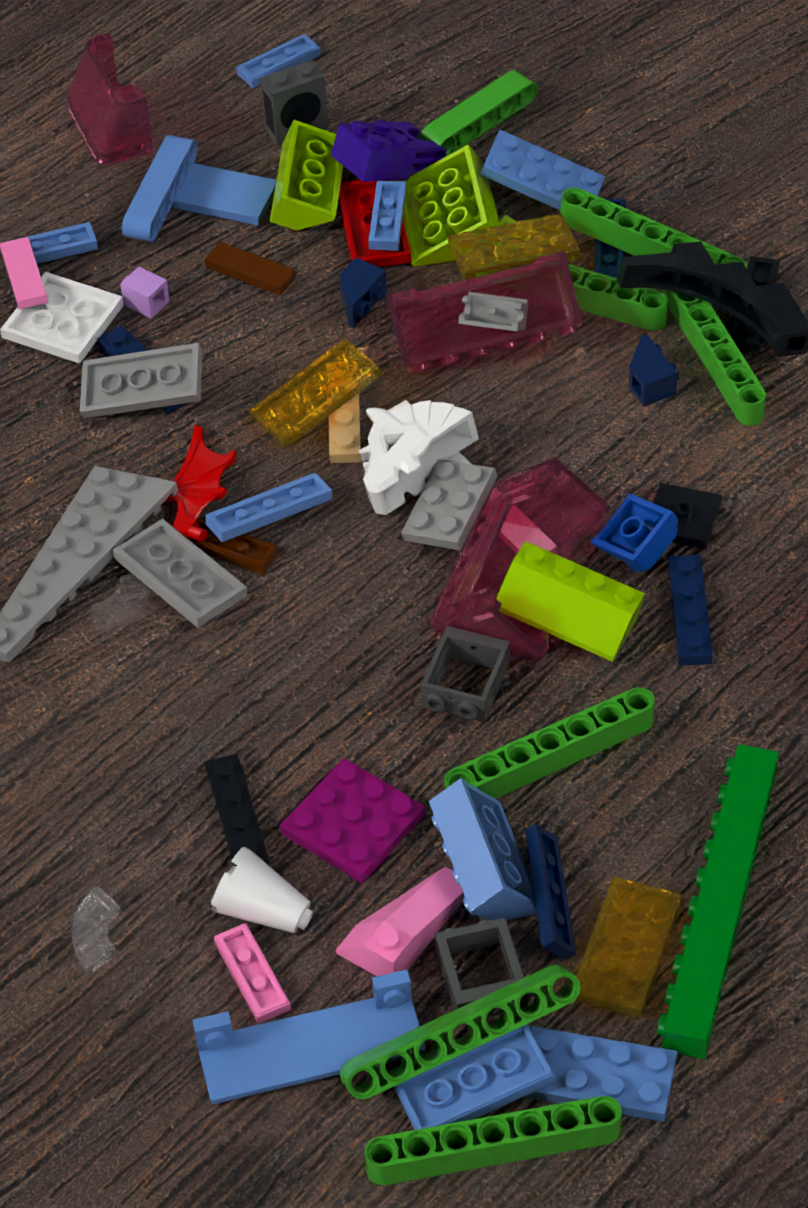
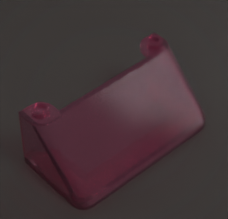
M556 457L499 480L492 487L433 612L429 626L440 636L443 635L446 626L510 641V655L525 660L543 657L550 646L549 635L543 630L499 612L502 604L496 599L513 559L525 541L570 560L580 536L588 532H595L601 527L608 503Z

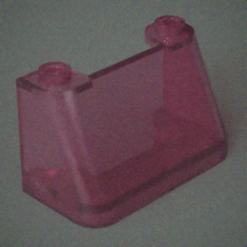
M109 32L96 35L87 42L66 96L68 109L97 162L105 165L115 164L154 152L147 100L138 87L132 85L120 87L113 55L115 46Z

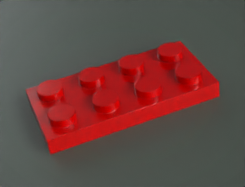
M362 180L341 182L338 202L351 262L356 257L377 267L411 263V252L403 221L398 251L369 250L368 240L377 181L363 182Z

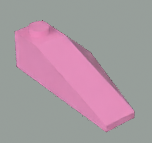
M447 867L440 869L356 924L338 946L336 954L375 976L409 970L435 937V933L439 932L465 897L461 886L453 876V870Z

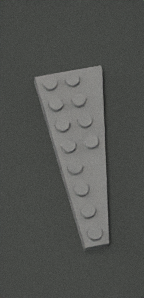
M98 466L93 467L0 612V661L10 663L34 638L35 630L41 624L47 621L50 622L57 615L55 610L66 599L71 601L77 595L76 589L86 579L91 581L114 558L113 549L121 545L132 535H137L142 530L141 524L151 514L156 516L162 510L160 505L170 495L175 496L177 494L178 487L176 482Z

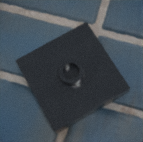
M660 483L653 503L673 511L678 518V532L672 542L707 549L722 504V495Z

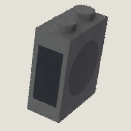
M313 60L260 78L265 131L277 147L283 144L293 120L323 130L328 129L325 78Z

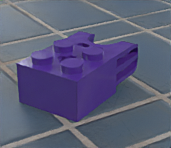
M375 120L374 123L352 121V123L339 124L331 156L363 182L409 179L410 174H415L446 157V150L434 141L418 139L420 129L410 122Z

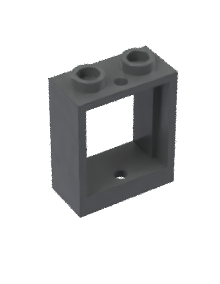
M446 626L420 685L421 705L433 711H443L465 719L486 722L510 664V641ZM451 658L493 669L482 696L439 686Z
M505 918L487 919L478 924L461 928L452 927L443 932L435 933L436 955L453 1011L524 978ZM500 944L511 979L461 990L451 955ZM528 993L522 996L520 1007H528ZM492 1009L487 1017L500 1015L501 1009Z

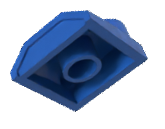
M628 493L627 498L590 542L593 546L626 562L631 570L643 572L650 569L675 539L678 532V518L673 511Z

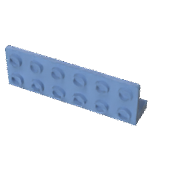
M408 970L372 977L373 998L242 1029L232 1030L228 1011L193 1019L196 1044L210 1102L217 1104L338 1075L344 1063L349 1059L420 1027L412 1002L411 980ZM425 1042L420 1046V1054L426 1053ZM392 1056L386 1063L401 1060V1056Z

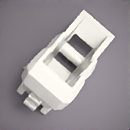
M431 400L421 401L412 405L409 403L390 411L377 407L366 409V413L372 420L373 426L367 438L369 445L360 449L359 453L362 462H364L365 474L363 481L375 513L387 515L405 504L404 493L406 492L413 496L422 493L426 485L425 479L430 477L438 459L446 460L479 439L471 411L455 407L454 404L431 402Z

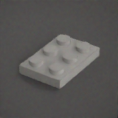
M438 459L401 532L404 541L461 551L498 477L495 468Z

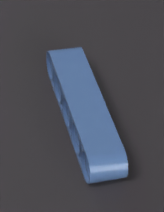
M166 135L124 216L122 223V234L124 237L153 242L156 239L195 161L197 154V141L195 139Z

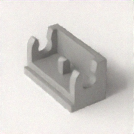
M469 292L468 295L463 296L462 303H465V309L459 315L458 324L510 331L526 329L529 299Z

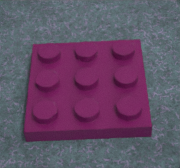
M343 758L280 824V833L355 880L363 883L426 815V807Z

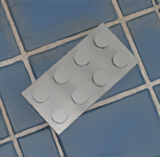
M199 343L84 360L82 365L80 414L83 418H91L201 401L202 347Z
M164 519L159 520L113 549L116 561L197 628L247 596V587Z

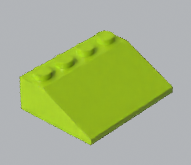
M469 144L415 173L409 179L403 180V182H406L407 189L403 222L411 252V264L414 267L474 258L475 247L482 242L505 243L489 179L480 175L484 163Z

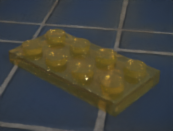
M562 213L448 235V246L465 282L580 259V248Z
M343 339L250 409L249 412L253 420L284 448H287L383 374L378 365L347 339Z
M613 876L576 975L581 986L577 1001L641 1018L681 905L682 894Z

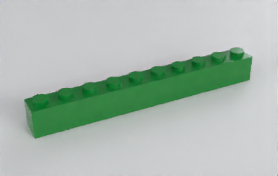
M738 744L735 757L729 756L727 760L725 777H729L728 784L721 783L718 795V804H722L721 811L714 810L710 831L715 832L714 838H707L704 848L703 859L708 861L706 867L700 866L698 870L696 887L700 888L699 895H692L688 916L693 917L691 925L684 924L681 945L685 946L684 953H677L674 962L673 974L678 976L675 984L669 983L665 998V1004L670 1005L668 1014L661 1013L657 1028V1035L663 1036L662 1048L675 1050L677 1054L706 1060L777 774L779 756L777 751Z

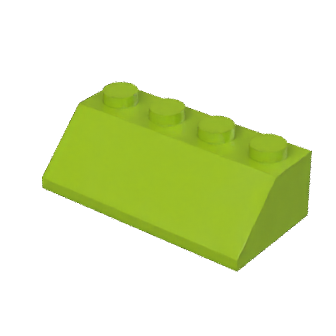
M293 120L282 144L269 222L298 231L334 221L343 172V165L331 156L336 138L335 133Z
M525 541L510 565L493 604V609L613 662L638 619L645 593Z

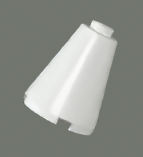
M242 847L231 861L237 866H233L228 873L225 872L211 901V910L295 933L298 928L305 930L314 911L309 909L311 902L254 852L246 847Z

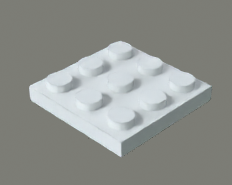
M45 272L41 279L48 303L18 309L17 307L0 329L1 336L4 339L81 363L97 342V338L103 334L124 306L123 296Z

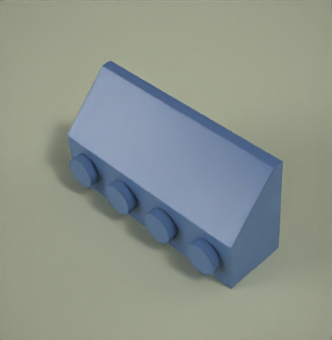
M461 778L429 801L434 814L432 821L444 840L442 847L452 861L454 867L452 873L456 882L463 890L465 896L463 903L466 909L473 916L478 915L485 920L501 918L509 920L537 915L535 911L534 886L500 801Z

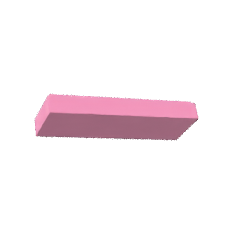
M25 237L0 243L1 253L18 309L48 303L29 238Z
M247 923L214 936L215 945L258 1024L291 1010L290 1001Z

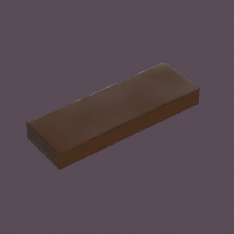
M219 242L204 259L206 268L280 296L296 278L295 269Z
M199 517L197 520L200 527L208 531V537L204 542L190 538V541L207 555L265 575L279 555V546L246 534L221 542L206 525V520Z

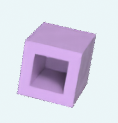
M137 267L120 283L124 306L150 319L170 302L167 280L141 267Z

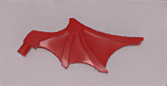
M198 425L194 426L186 459L173 480L177 484L178 492L175 496L170 495L164 502L171 501L178 505L173 528L189 541L192 538L204 542L208 537V531L200 527L197 518L207 505L214 500L224 498L227 494L226 488L220 486V479L223 472L235 463L237 454L235 450H232L227 455L211 451L204 443V430Z

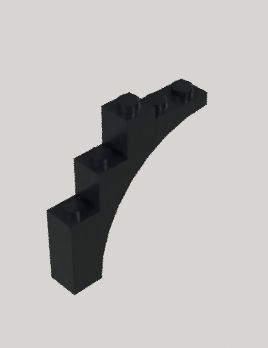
M701 241L673 244L670 253L623 257L616 280L620 288H651L693 296L732 313L751 326L767 341L778 357L806 354L808 349V321L784 283L756 285L743 262L715 265Z

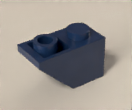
M356 257L339 275L340 295L349 326L354 328L362 318H366L371 308L385 297L388 290L386 271Z
M647 334L641 336L629 366V388L643 407L676 395L677 380H679L676 366L668 362L663 355L661 347L658 344H654Z

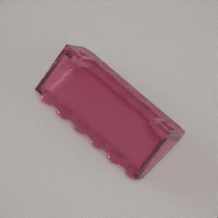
M565 251L535 258V263L419 292L414 288L386 295L404 369L410 368L411 373L425 371L429 369L428 364L439 361L441 366L456 363L459 361V356L470 354L471 358L481 357L489 354L488 349L500 347V351L518 347L517 342L529 339L530 343L541 342L548 339L547 334L559 332L560 336L578 332L577 326L582 325V318ZM469 292L529 299L526 329L510 331L458 324L459 315L465 309V303H462L463 296L468 295Z

